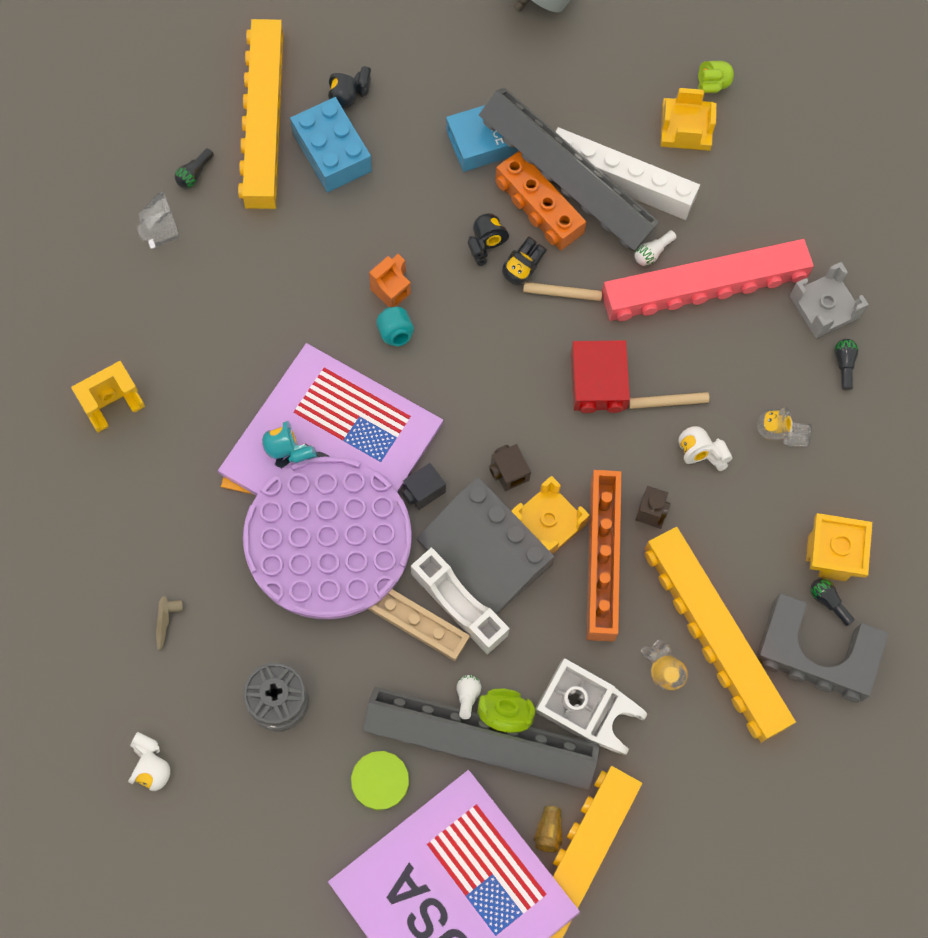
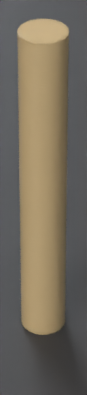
M526 282L523 288L525 293L601 301L602 291L530 282Z
M709 393L630 398L628 405L629 409L709 403Z

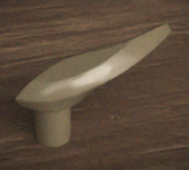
M162 596L159 601L156 624L158 650H162L166 628L169 624L168 612L182 611V600L167 601V597Z

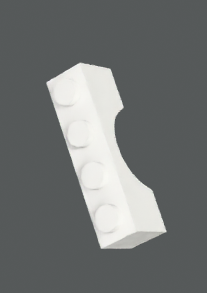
M432 547L411 565V575L487 655L508 637L510 628L490 608L478 602L464 588L451 567Z

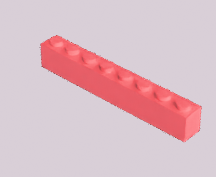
M805 239L606 281L603 285L602 297L609 320L618 319V321H626L635 315L643 314L648 316L656 313L658 310L667 308L668 310H676L690 303L699 305L705 303L708 299L717 297L718 299H726L740 292L749 294L763 287L776 288L790 281L796 283L808 278L814 265Z

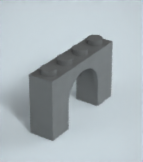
M780 593L774 600L756 655L762 667L772 672L780 670L788 673L789 678L798 682H805V680L816 684L815 687L825 692L836 691L843 694L842 697L851 702L867 699L871 694L889 633L861 623L854 629L846 657L842 664L833 667L817 665L803 654L798 642V631L807 603Z

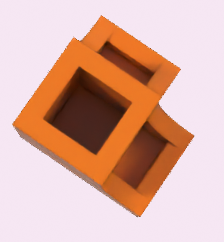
M399 254L392 259L387 256L369 272L370 290L388 307H396L411 294V282L404 276L406 272L405 259Z

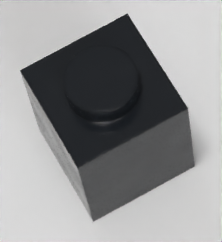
M429 463L403 480L404 491H402V494L409 505L415 504L417 509L420 510L446 493V483L432 464Z

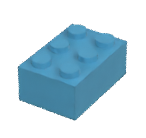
M336 97L290 117L292 134L327 193L372 172L371 155Z

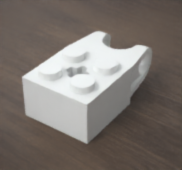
M565 658L560 662L535 708V713L587 742L599 744L600 747L621 755H627L629 748L623 745L614 735L612 730L614 719L618 715L636 717L640 720L647 717V713L639 705L617 690L615 686ZM577 693L579 695L577 700L581 701L580 705L575 704L572 706L569 703L568 695L571 696Z

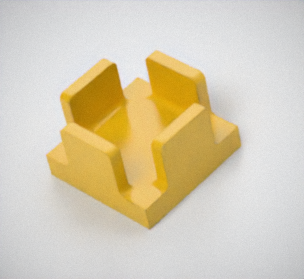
M679 88L677 98H664L662 103L660 147L710 151L712 135L716 125L717 103L702 101L704 90Z
M817 513L814 516V527L808 536L806 561L810 562V569L819 570L820 578L847 581L851 576L866 578L869 571L872 522Z

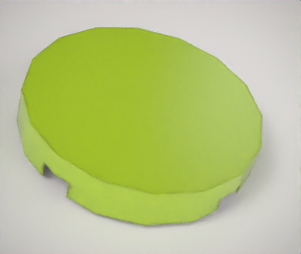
M505 688L492 689L488 691L487 695L480 697L477 713L487 726L498 731L514 733L527 730L533 724L535 707L531 700L528 698L524 700L517 691Z
M377 751L363 756L358 761L351 775V785L357 800L367 808L380 811L392 808L402 801L409 787V776L403 761L395 754Z

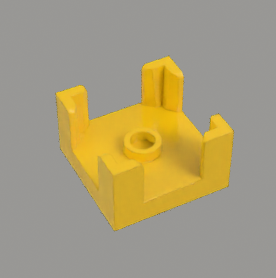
M121 361L71 387L97 433L109 426L100 409L119 398H125L132 412H137L145 407L137 393L138 390Z
M553 476L549 477L541 485L540 492L524 506L522 503H519L511 510L552 554L584 528L590 516L582 506H579L578 510H576L560 494L561 485Z

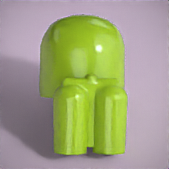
M725 61L702 62L698 72L700 82L698 89L704 90V93H717L722 89L728 88L734 78L732 66Z

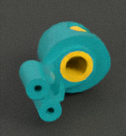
M289 421L283 422L282 427L266 431L263 435V449L271 458L280 459L290 456L289 462L298 463L306 459L318 457L315 448L311 445H298Z

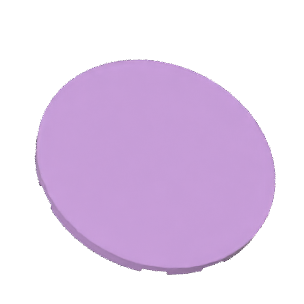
M316 457L292 464L291 467L278 475L275 474L260 489L259 494L254 499L252 505H250L243 530L244 553L254 580L261 590L276 604L292 613L308 618L339 619L369 609L381 601L394 588L401 578L409 559L411 524L404 501L393 488V485L379 472L362 465L358 461L347 458Z

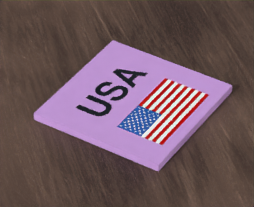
M306 343L220 466L218 473L257 496L260 489L269 479L294 464V462H289L290 456L280 459L269 457L262 445V438L266 431L282 427L283 422L289 421L298 445H311L315 448L318 457H341L358 461L362 465L374 471L376 470L383 475L399 493L403 487V480L410 476L443 425L444 420Z
M469 770L328 881L368 938H551L580 914L578 908Z

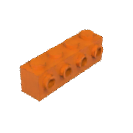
M520 151L496 167L495 182L499 189L506 191L511 196L514 205L518 209L524 210L532 225L539 227L544 232L545 238L551 245H556L561 251L584 234L586 227L585 219L541 174L534 164H530L523 159Z

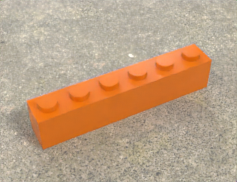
M594 470L590 481L586 640L614 642L618 636L621 471Z

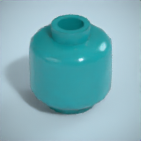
M388 307L376 319V326L381 338L388 345L402 346L409 342L414 333L413 323L407 311L402 307Z

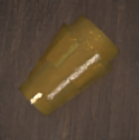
M555 806L544 807L533 839L536 842V849L551 853L559 851V846L563 844L560 808Z

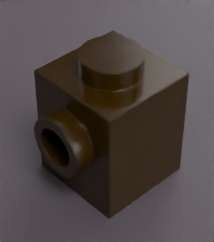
M517 444L511 447L504 445L494 451L489 469L494 480L499 479L504 491H508L530 480L531 471Z

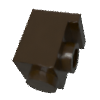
M647 486L635 520L661 529L670 507V503L666 502L668 492Z

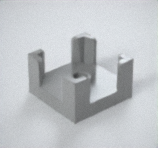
M842 262L831 266L825 277L807 284V278L796 282L790 294L791 300L816 339L861 318L869 305L863 295H860L855 301L843 283L848 272Z

